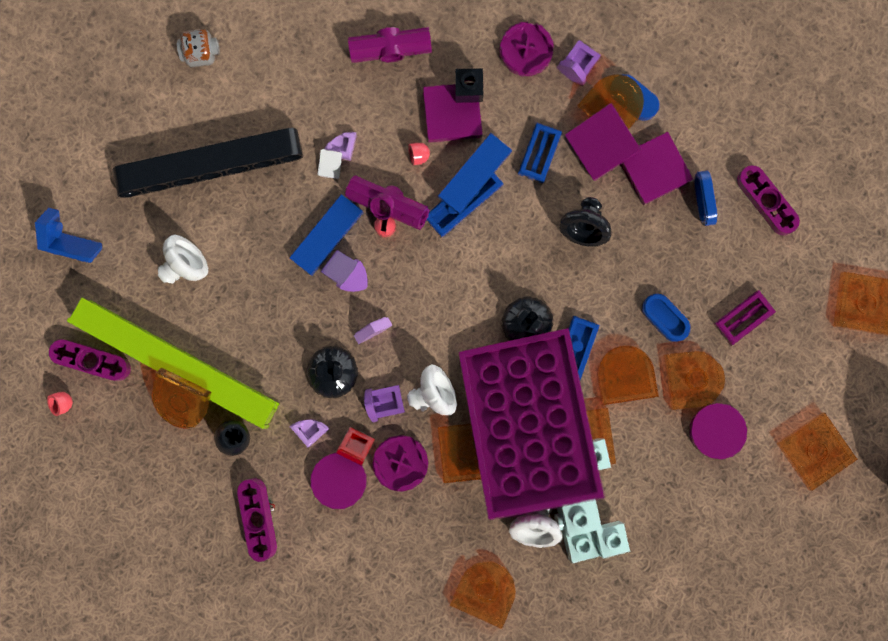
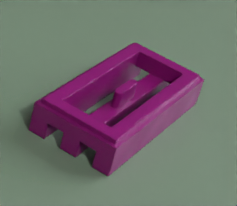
M757 290L716 321L714 325L721 331L722 336L728 340L729 345L732 346L776 313V311L763 294ZM756 299L760 301L756 306H754L752 309H750L743 316H741L739 319H737L735 322H733L726 328L724 323H726L728 320H730L732 317H734L736 314H738L741 310H743ZM763 307L767 310L735 336L730 333Z

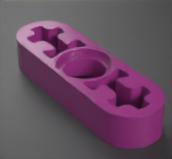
M754 165L747 166L738 174L737 184L775 233L778 235H788L799 227L800 219L798 214L760 167ZM754 174L756 176L754 183L748 184L745 180L748 178V175ZM764 185L765 188L755 195L754 191ZM767 193L774 197L775 204L772 208H767L762 204L761 197L763 194ZM781 206L783 210L779 211L774 216L770 214ZM788 217L790 219L788 226L782 227L780 225L782 218Z
M57 340L49 348V357L54 363L105 379L121 381L127 378L131 371V365L126 358L72 341ZM66 346L67 351L77 353L75 358L67 356L62 358V355L58 353L59 348L64 349ZM92 352L97 357V363L94 367L87 368L84 365L83 359L86 354ZM119 361L122 371L116 372L114 376V370L103 367L104 362L117 364Z
M251 478L239 484L237 495L248 553L253 560L262 562L275 555L277 542L266 486L262 480ZM256 488L257 494L248 495L247 489ZM259 502L260 506H256L253 508L249 507V505L253 503L255 504ZM254 512H259L263 517L261 527L254 526L251 521V516ZM265 531L264 535L255 537V533ZM258 545H266L267 550L264 552L263 550H258Z

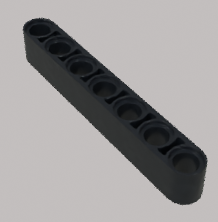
M286 128L113 167L112 171L117 196L129 198L297 161L303 158L298 130L296 128Z

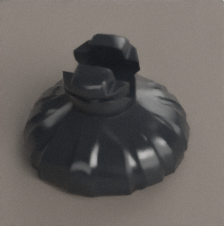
M593 197L584 199L581 202V209L566 213L561 218L559 229L563 236L573 243L586 247H598L599 245L606 244L612 234L610 223L601 215L602 211H599L602 208L601 203L597 198Z
M532 297L518 298L509 304L501 320L503 322V332L509 341L551 332L553 327V315L550 312V308L540 299Z
M327 346L316 351L313 357L310 358L307 367V378L310 387L318 395L325 398H339L346 395L355 386L358 377V367L355 358L347 350L338 346Z

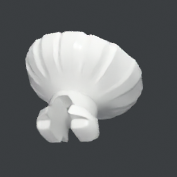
M171 235L165 240L163 254L166 262L158 267V277L164 283L173 284L175 279L178 280L180 277L190 281H197L203 279L208 274L209 269L206 259L201 251L188 239L179 235Z
M432 364L429 365L422 372L420 378L421 387L417 390L409 391L407 395L408 403L416 410L421 409V411H425L430 407L438 414L451 415L457 407L455 390L449 378L440 367Z
M552 509L520 515L511 522L509 527V533L513 539L523 545L537 548L551 547L561 542L562 531L558 523L549 517Z

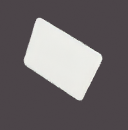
M321 149L318 175L339 179L342 153Z

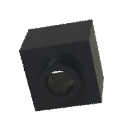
M483 68L455 69L456 103L483 102ZM464 81H474L475 83L468 86Z

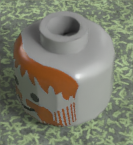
M206 29L185 31L181 35V39L177 40L179 58L190 67L212 65L215 61V55L220 53L217 38H212Z

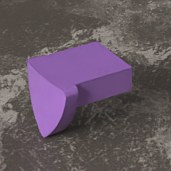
M579 40L565 60L558 64L557 69L573 82L583 86L587 81V75L598 62L601 55Z
M336 250L321 271L325 276L336 282L338 288L345 291L365 290L368 286L367 273L362 262L358 259L353 260Z
M399 385L373 391L372 388L365 390V409L372 422H378V418L405 412Z

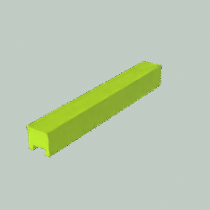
M81 298L71 317L67 319V322L262 429L269 428V423L280 403L92 300L88 301L85 298Z

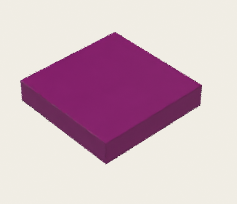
M475 82L465 83V84L468 85V86H471V85H473ZM455 84L423 87L429 143L482 138L479 102L456 103Z
M612 103L565 134L594 181L642 151Z
M669 132L640 145L642 151L621 164L643 206L693 180Z

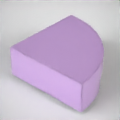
M355 132L342 133V135L328 142L324 150L341 152L342 159L351 161L357 134Z
M388 317L381 318L363 327L355 333L354 337L357 343L360 344L392 326V323Z
M312 419L301 420L290 426L307 447H310L330 429L324 423Z

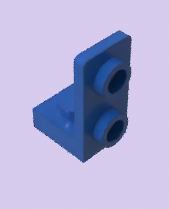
M48 208L35 222L38 250L91 263L102 250V243L62 233L63 224L60 222L59 210Z

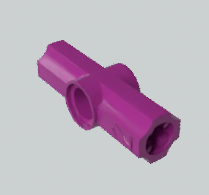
M395 27L380 29L377 31V34L348 37L352 63L379 59L382 62L389 63L400 61L404 56L432 53L429 27L403 31Z
M355 175L350 179L346 187L345 196L349 200L370 208L373 215L378 219L386 220L391 217L421 230L429 216L430 209H428V206L405 197L403 192L396 186L390 185L384 188Z

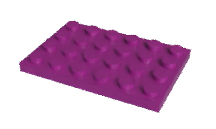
M569 328L460 351L459 357L488 519L494 520L604 499V490Z

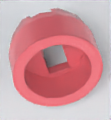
M423 143L409 144V156L412 165L425 163L430 156L429 148Z
M376 218L374 229L378 235L389 237L393 231L395 232L396 222L393 218H388L386 231H381L383 220Z
M56 392L47 397L48 407L55 416L68 412L72 407L73 400L68 393Z

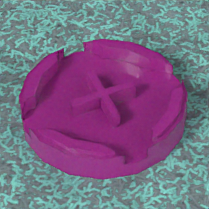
M520 22L512 25L504 33L500 43V57L504 66L519 76H533L541 73L549 65L553 56V40L550 33L543 26L536 23L534 25L528 22Z
M714 403L702 407L693 416L690 422L689 434L692 444L699 452L708 458L722 460L733 457L741 451L746 442L748 430L745 419L738 410L727 404Z
M398 435L389 437L379 445L374 454L372 465L376 478L383 486L390 490L403 492L413 489L422 482L427 474L429 461L426 450L420 442L409 436Z
M337 453L323 457L315 465L311 474V488L314 496L322 505L331 509H345L354 505L362 497L367 487V474L363 464L361 466Z

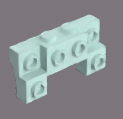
M593 439L599 470L610 468L605 439ZM596 500L557 507L558 513L554 514V518L562 530L570 562L576 563L599 556L607 558L630 552L624 523L615 521L601 525Z

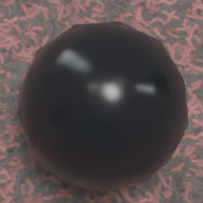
M225 421L215 431V445L225 455L234 456L241 454L250 443L249 430L240 421Z

